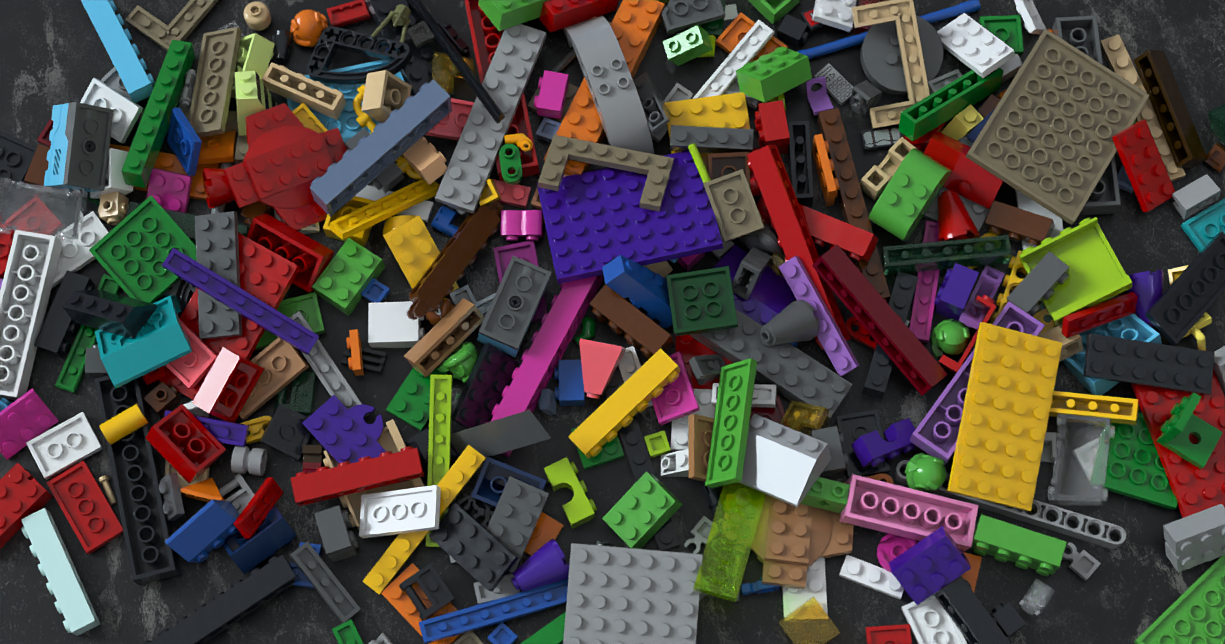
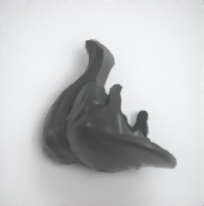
M762 222L764 229L739 238L740 242L745 244L749 250L755 247L768 255L771 253L776 254L779 258V263H785V253L779 246L777 232L771 225Z

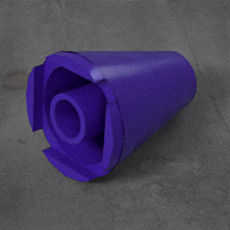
M1163 269L1156 270L1153 273L1145 271L1130 274L1132 288L1126 290V293L1134 292L1138 296L1135 314L1150 327H1155L1144 314L1163 294Z
M551 539L512 573L513 578H511V582L516 590L521 589L522 592L553 584L569 578L570 565L569 563L567 564L564 558L565 555L557 542Z

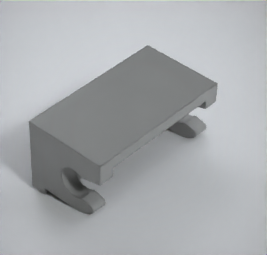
M1206 174L1174 192L1172 197L1175 202L1172 204L1183 220H1186L1219 201L1221 190Z

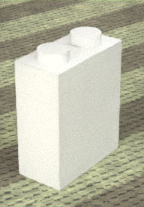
M411 301L369 303L368 343L371 349L413 347L425 336L424 328H421V320H424L425 315L416 320L409 319L406 314L413 304Z

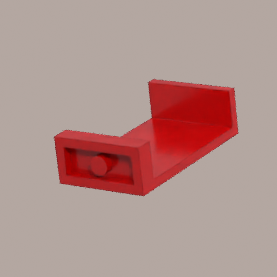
M983 295V297L977 296L975 303L989 310L982 321L988 323L997 306L994 305L995 301L986 295ZM978 330L958 363L943 354L939 364L956 374L975 347Z

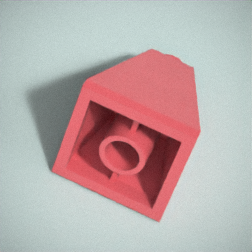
M580 339L584 392H587L586 397L599 399V396L604 394L625 353V348Z

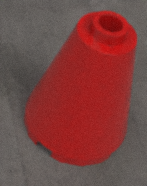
M203 168L204 191L207 194L206 202L209 209L235 200L224 174V169Z
M953 190L943 191L938 197V244L940 249L946 250V247L951 246L952 250H957L974 244V239L977 238L979 240L980 234L957 192H953Z

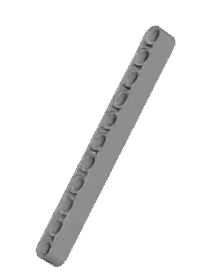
M903 460L898 463L894 476L899 483L908 486L906 476H903L899 471L901 468H906L909 460ZM947 473L945 481L949 482L951 473ZM942 486L937 490L929 491L939 496L978 505V508L1109 549L1118 548L1126 539L1125 530L1118 525L1034 499L1032 508L1035 511V515H1029L1025 510L1009 509L1005 505L948 492ZM1046 514H1053L1056 521L1050 522L1046 518ZM1067 520L1075 521L1077 528H1070ZM1088 527H1095L1098 535H1092ZM1109 534H1117L1119 537V541H1112L1110 539Z

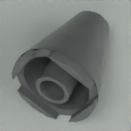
M804 300L793 301L762 326L761 339L767 345L812 340L818 335L820 330L819 319H815L813 314L814 308Z

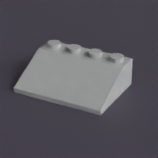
M754 414L749 421L742 481H739V483L798 507L831 460L828 443Z

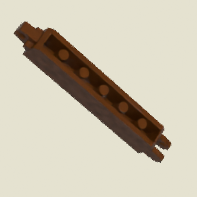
M498 200L486 206H480L475 210L474 214L470 213L409 293V299L413 303L406 314L409 319L416 320L428 312L437 311L441 307L443 297L448 296L454 289L452 285L464 276V269L475 261V254L487 245V238L498 230L499 227L497 225L501 221L499 215L504 208Z

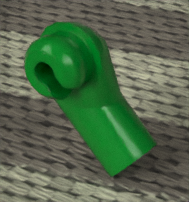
M590 317L582 319V333L573 338L578 347H580V339L590 340L595 335L596 323Z

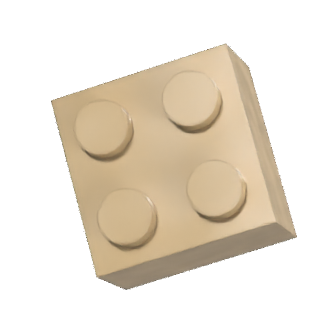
M387 70L367 73L361 111L384 123L392 111L395 109L399 110L404 105L405 100L410 97L412 86Z

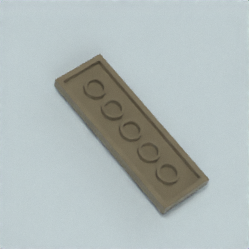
M238 27L203 34L188 119L199 138L225 133L242 33Z

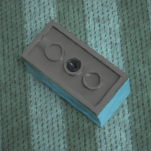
M80 102L53 105L51 118L53 129L49 135L51 147L47 152L49 164L48 170L45 172L44 186L79 193L104 191L113 109Z
M512 256L481 325L477 341L483 344L489 343L500 351L516 358L552 272Z

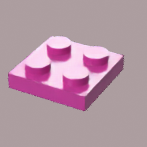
M153 168L150 175L147 198L153 196L167 213L185 217L187 216L193 176Z

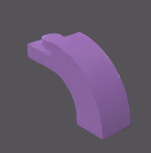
M985 266L961 314L960 322L978 330L979 324L983 321L988 310L975 303L976 297L986 295L993 299L1005 273L990 266Z

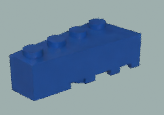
M619 255L602 267L605 284L624 299L629 297L632 305L637 309L642 307L646 310L647 316L650 319H658L662 328L666 329L673 324L667 279L622 255Z

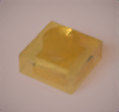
M774 253L770 259L772 264L770 268L777 276H783L779 266L785 262Z

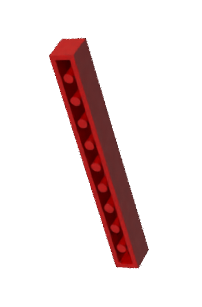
M767 145L747 154L749 159L748 166L754 172L756 187L762 193L763 205L770 214L771 226L777 232L778 244L786 256L785 262L794 256H799L846 341L850 340V335L832 289L812 267L820 257L777 145ZM816 336L815 341L817 345L821 347V350H823L824 348L821 342L819 341L818 337Z

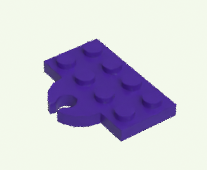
M333 395L302 423L338 463L346 461L355 463L359 462V459L362 457L370 456L371 458L380 457L381 453L386 452L377 442L382 436L384 429L381 414L376 417V421L373 424L365 423L366 415L374 413L376 410L372 406L362 404L347 409Z

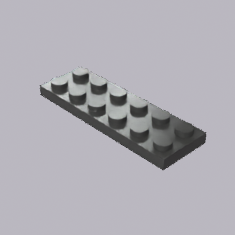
M231 211L195 216L196 261L240 288L237 213ZM198 289L199 339L208 340L242 336L241 314Z

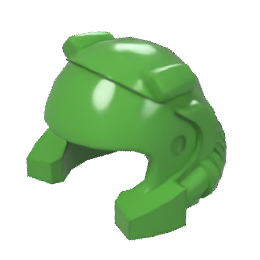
M954 319L943 320L934 328L930 337L932 340L931 351L936 359L942 357L943 352L950 355L964 354L971 342L969 328Z
M462 342L437 370L439 372L450 370L453 373V378L467 383L479 356L473 343Z
M924 453L913 456L905 469L908 487L927 493L939 489L947 476L944 460L931 455H925Z

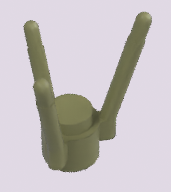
M402 4L397 5L395 10L390 11L387 18L372 33V37H375L392 19L394 27L404 25L400 42L404 43L410 23L408 19L411 14L410 9Z

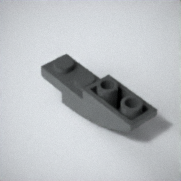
M645 71L633 82L637 89L647 123L651 131L655 133L670 122V114L660 91L655 87L650 75Z

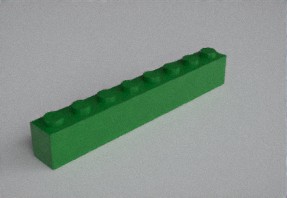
M173 39L171 41L121 170L126 185L142 188L147 186L169 128L172 109L177 107L186 82L185 73L192 68L195 60V53L190 42Z

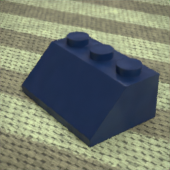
M487 457L471 497L496 507L510 476L543 491L546 490L549 481Z
M274 505L250 539H245L238 531L225 538L223 546L242 573L246 574L248 571L254 570L264 559L273 556L275 551L283 545L289 544L297 535Z

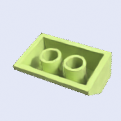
M256 33L242 37L240 39L235 72L256 71L262 80L273 57L275 43ZM235 75L231 92L232 98H236Z

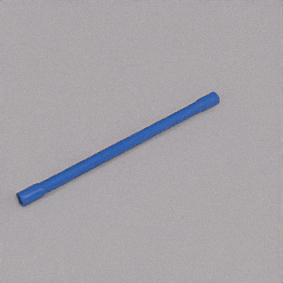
M969 0L959 5L919 17L929 23H934L963 13L968 14L981 10L979 0ZM868 31L796 52L808 56L809 59L862 44Z

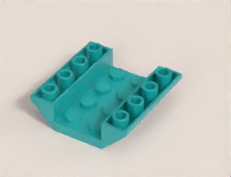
M170 295L153 303L156 304L157 309L134 339L103 330L95 331L101 360L115 388L192 352L189 338L181 328L178 313L181 312L177 296Z

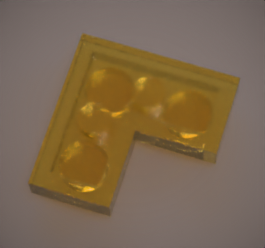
M435 52L433 55L432 80L434 79L446 92L452 93L454 77H464L446 54ZM462 57L474 73V59Z
M791 401L780 424L798 432L801 431L802 427L821 429L829 411L825 407Z

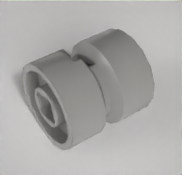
M236 445L231 458V471L239 474H245L248 471L252 475H264L267 464V450L253 448L250 451L249 447Z

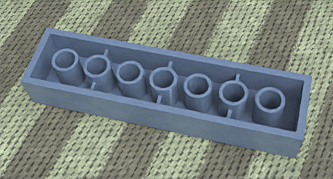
M434 79L430 83L426 82L423 84L419 92L415 96L408 97L399 110L395 109L384 123L380 122L377 124L368 137L364 136L353 150L349 149L342 156L343 159L337 164L333 163L330 165L322 177L319 176L313 180L310 190L314 201L332 217L452 111L450 95Z

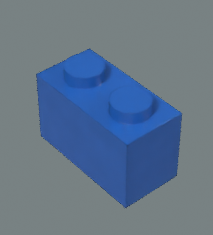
M559 360V367H555V380L559 379V387H555V400H559L560 406H585L581 360Z

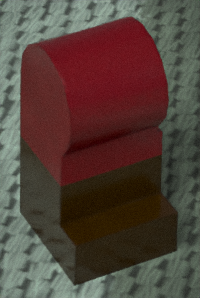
M303 445L302 472L313 473L317 472L318 468L324 467L322 459L325 458L323 452L325 449L322 445Z

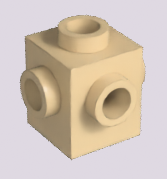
M120 192L100 194L99 218L106 221L109 225H118L130 212L129 198Z

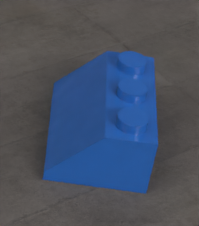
M212 499L172 534L165 543L188 562L201 563L209 557L208 553L224 544L225 538L239 531L233 523L240 514L230 501Z

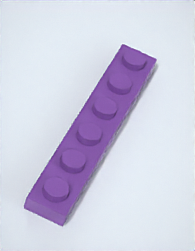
M794 256L780 265L779 269L796 299L804 300L814 308L813 314L815 319H819L820 328L817 337L838 375L844 376L859 367V363L799 256Z

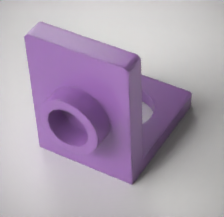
M825 76L806 81L807 100L813 114L818 115L821 111L833 109L827 94ZM815 83L822 84L821 89L818 91H812L811 87Z

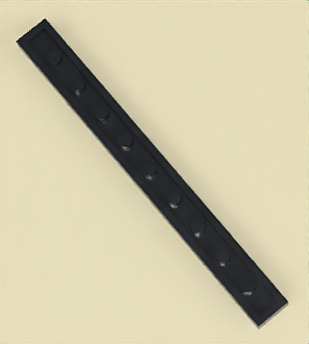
M617 367L605 390L607 399L624 384L619 367ZM634 415L632 422L627 427H622L618 432L635 482H637L646 471L655 476L656 473L636 415ZM670 517L654 534L659 551H668L680 547Z

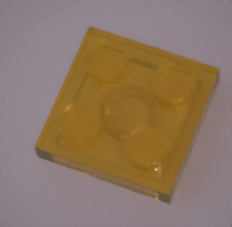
M814 596L779 621V624L794 644H825L840 633Z

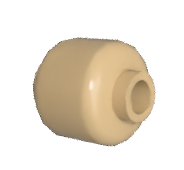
M254 1L245 7L243 15L249 28L261 31L269 26L271 14L264 3Z

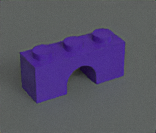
M906 418L893 423L883 432L887 441L882 439L878 431L875 430L860 436L851 444V447L863 467L871 464L875 467L886 458L892 460L898 457L901 452L908 454L915 450L916 446L910 442V439L916 429L911 420Z

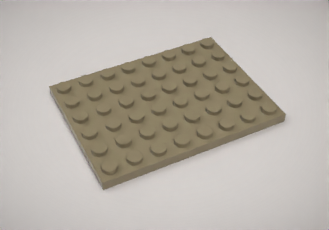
M1045 28L965 157L1072 225L1117 151L1112 136L1133 124L1147 101L1149 94Z

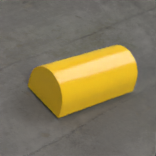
M135 404L102 423L99 427L107 441L113 444L146 425L148 421L139 405Z

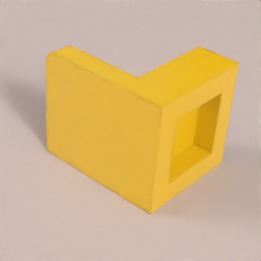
M492 179L486 180L487 183L479 202L480 206H486L502 199Z

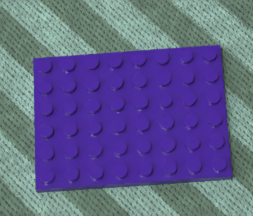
M689 150L664 155L674 158V164L660 212L639 208L648 176L645 174L608 167L585 172L581 175L576 174L563 177L559 191L539 188L537 183L558 284L603 275L602 267L619 255L645 266L723 249L715 214Z

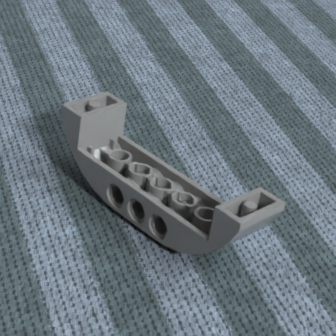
M599 16L563 28L569 47H573L610 146L655 154L647 119L617 38L606 18Z

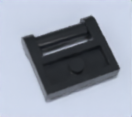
M431 563L399 585L402 592H406L420 613L419 617L422 621L431 618L435 613L455 600ZM415 583L419 584L432 603V606L428 609L412 587Z

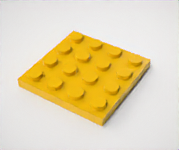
M743 92L665 103L670 114V122L667 123L669 142L671 125L750 129L746 97ZM671 151V154L678 153L679 151ZM700 153V156H701V158H702V160H703V163H704V165H705V167H706L707 172H708V156H707V155H708V154H714V153Z

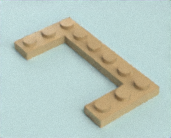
M889 0L852 7L855 28L895 21L909 101L869 108L872 129L899 124L902 111L930 95L913 0Z

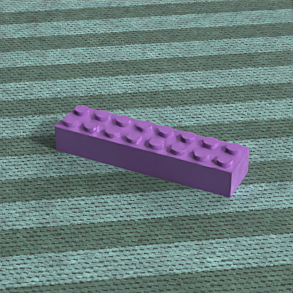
M1010 301L992 324L1034 336H1039L1045 326ZM974 350L913 432L910 442L929 455L943 459L944 465L948 463L955 453Z

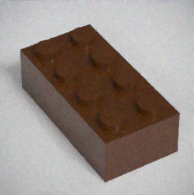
M606 284L589 303L593 309L591 312L596 319L603 324L606 321L611 327L610 329L618 336L623 334L626 342L635 349L637 347L641 348L642 354L647 359H650L660 348L667 353L674 344L672 336Z

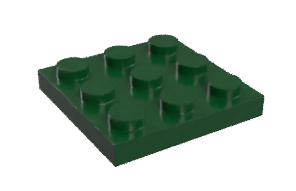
M729 266L666 275L675 337L738 327Z

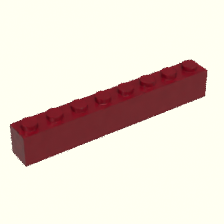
M838 245L823 254L812 265L922 396L948 375L929 353L928 349L922 345L915 334L910 331L901 318L888 305L887 301L882 298L874 286Z

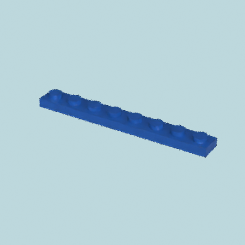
M568 579L420 621L419 627L424 644L566 604Z

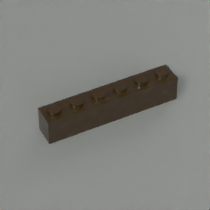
M1147 50L1134 59L1135 65L1146 92L1149 94L1150 102L1177 168H1194L1208 158L1164 51Z

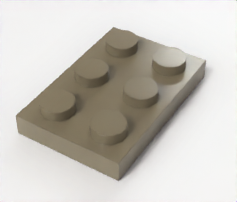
M743 169L703 183L725 243L764 229Z

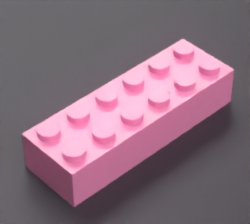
M854 474L847 479L846 484H850L847 505L840 514V522L921 541L943 526L962 552L972 547L978 505Z

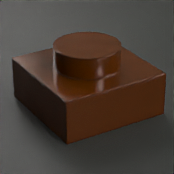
M1217 142L1206 155L1208 159L1205 162L1218 172H1221L1225 167V148Z

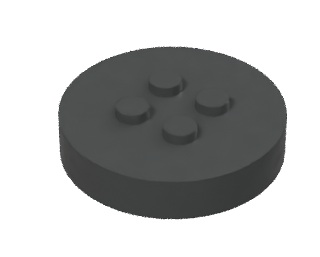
M916 15L928 82L933 80L940 70L943 61V45L935 28L925 19ZM895 21L873 25L866 34L861 47V64L864 73L878 89L893 95H908Z

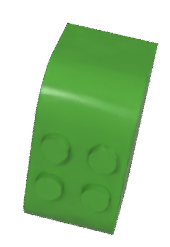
M915 148L911 149L877 200L868 219L902 241H908L952 170Z

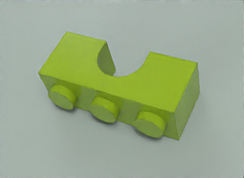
M566 457L545 467L544 472L553 491L568 488L574 493L573 499L562 505L572 529L594 519V511L597 508L592 499H587L585 492H588L583 480L578 481L576 474L579 472L574 462H569Z

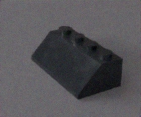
M98 289L74 291L62 306L74 323L132 339L135 338L157 309L156 304Z

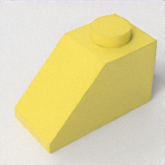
M970 104L957 114L941 133L958 141L960 138L967 136L984 118Z

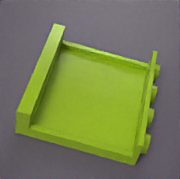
M1090 217L1079 223V226L1073 229L1068 227L1062 230L1059 236L1055 238L1048 237L1041 242V245L1035 248L1033 246L1028 247L1019 255L1027 274L1033 270L1049 251L1069 267L1068 274L1070 276L1062 285L1058 284L1054 288L1055 293L1048 301L1046 299L1043 301L1055 326L1062 323L1063 318L1067 315L1100 304L1132 288V281L1129 275H1126L1102 232L1097 217L1093 219Z

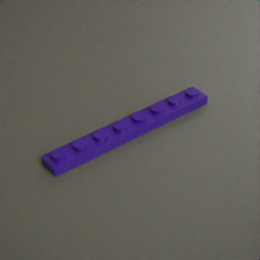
M175 248L171 250L162 264V267L307 355L319 338L314 332Z

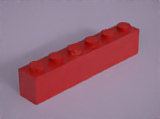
M761 196L756 207L762 222L770 224L771 217L763 205V196ZM799 204L814 244L821 247L827 245L831 249L838 245L845 253L849 254V258L860 262L861 259L869 261L879 240L873 233Z
M409 446L400 449L401 452L392 453L391 451L383 452L380 454V457L371 458L370 456L362 457L359 459V462L350 463L349 461L341 462L338 464V467L329 468L328 466L320 467L317 469V472L308 473L307 471L299 472L296 474V477L291 478L295 503L300 507L425 477L420 453L417 448Z

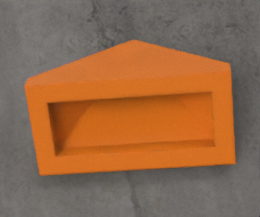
M213 478L183 487L180 490L184 497L209 503L212 499L225 501Z

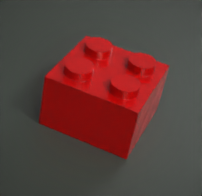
M783 100L758 104V111L755 112L754 120L755 131L759 135L757 139L758 147L777 145L780 154H787L790 135Z

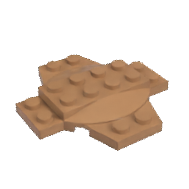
M755 489L726 495L722 539L745 549H752L758 556L757 558L763 563L762 584L805 589L807 568L812 566L818 558H829L852 552L854 525L840 522L841 513L805 504H799L798 507H795Z

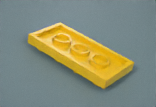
M420 215L383 234L386 243L412 289L440 254ZM455 281V283L452 285L454 287L452 292L459 288L457 282Z

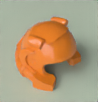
M311 9L300 11L291 21L290 26L294 42L305 47L316 46L323 30L328 27V21L320 12Z

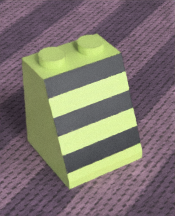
M256 71L234 72L239 136L247 135L245 120L247 116L277 106L275 99Z

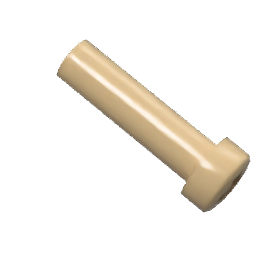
M101 476L98 480L104 487L110 505H114L117 501L109 484V476Z

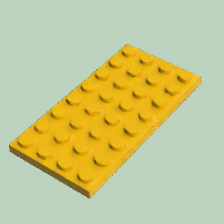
M985 322L979 324L947 489L948 492L1031 511L1062 349L1061 342Z

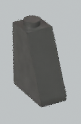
M752 247L742 260L732 282L733 293L748 300L765 272L772 256Z

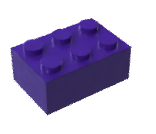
M943 526L889 562L892 574L917 605L971 569L968 558Z

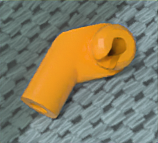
M523 133L504 135L505 144H516L525 152L530 151L533 147L532 141Z

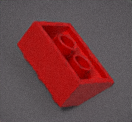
M223 347L192 403L211 415L235 423L264 368Z
M183 404L153 425L146 436V439L189 484L204 473L226 450Z

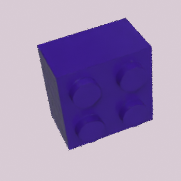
M955 263L953 269L949 268L934 302L937 306L935 313L959 321L979 272Z

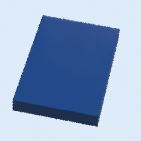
M180 107L172 109L166 141L187 175L194 176L196 174L202 141Z

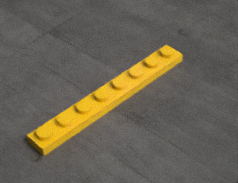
M471 445L466 447L438 483V486L441 487L439 519L486 459L485 456ZM430 530L399 534L363 582L380 595Z

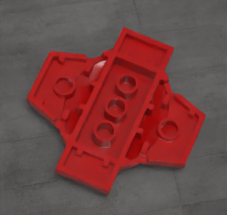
M285 103L247 116L245 120L249 149L242 163L223 170L238 207L242 208L255 202L271 206L286 225L297 231L326 220L328 214L314 201L310 186L315 178L322 177L327 172L330 165L333 163L337 164L343 159L342 156L347 149L338 127L323 133H317L306 128Z

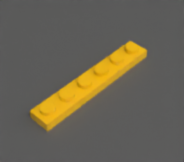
M421 179L330 222V229L344 240L435 196L440 185L436 181L429 185L424 179Z

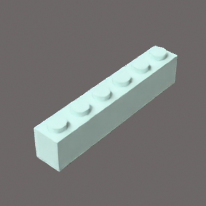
M43 508L21 519L24 525L21 527L22 532L32 543L29 546L34 557H38L40 561L38 568L43 576L46 575L49 581L46 583V586L51 595L54 594L57 599L54 603L60 614L63 613L65 617L63 624L67 632L79 636L100 625V621L51 513Z

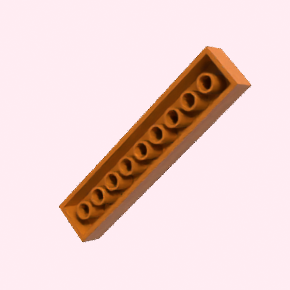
M623 0L610 25L620 45L632 79L662 21V12L665 4L657 0ZM584 77L556 135L601 144L606 133ZM568 160L564 174L570 176L581 175L588 172L591 164Z

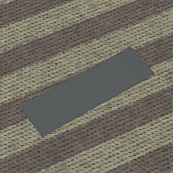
M530 410L451 434V444L460 455L468 445H471L486 458L551 439L550 435Z

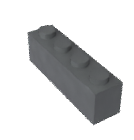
M671 125L670 151L689 150L688 146L695 143L699 153H751L753 150L754 129Z

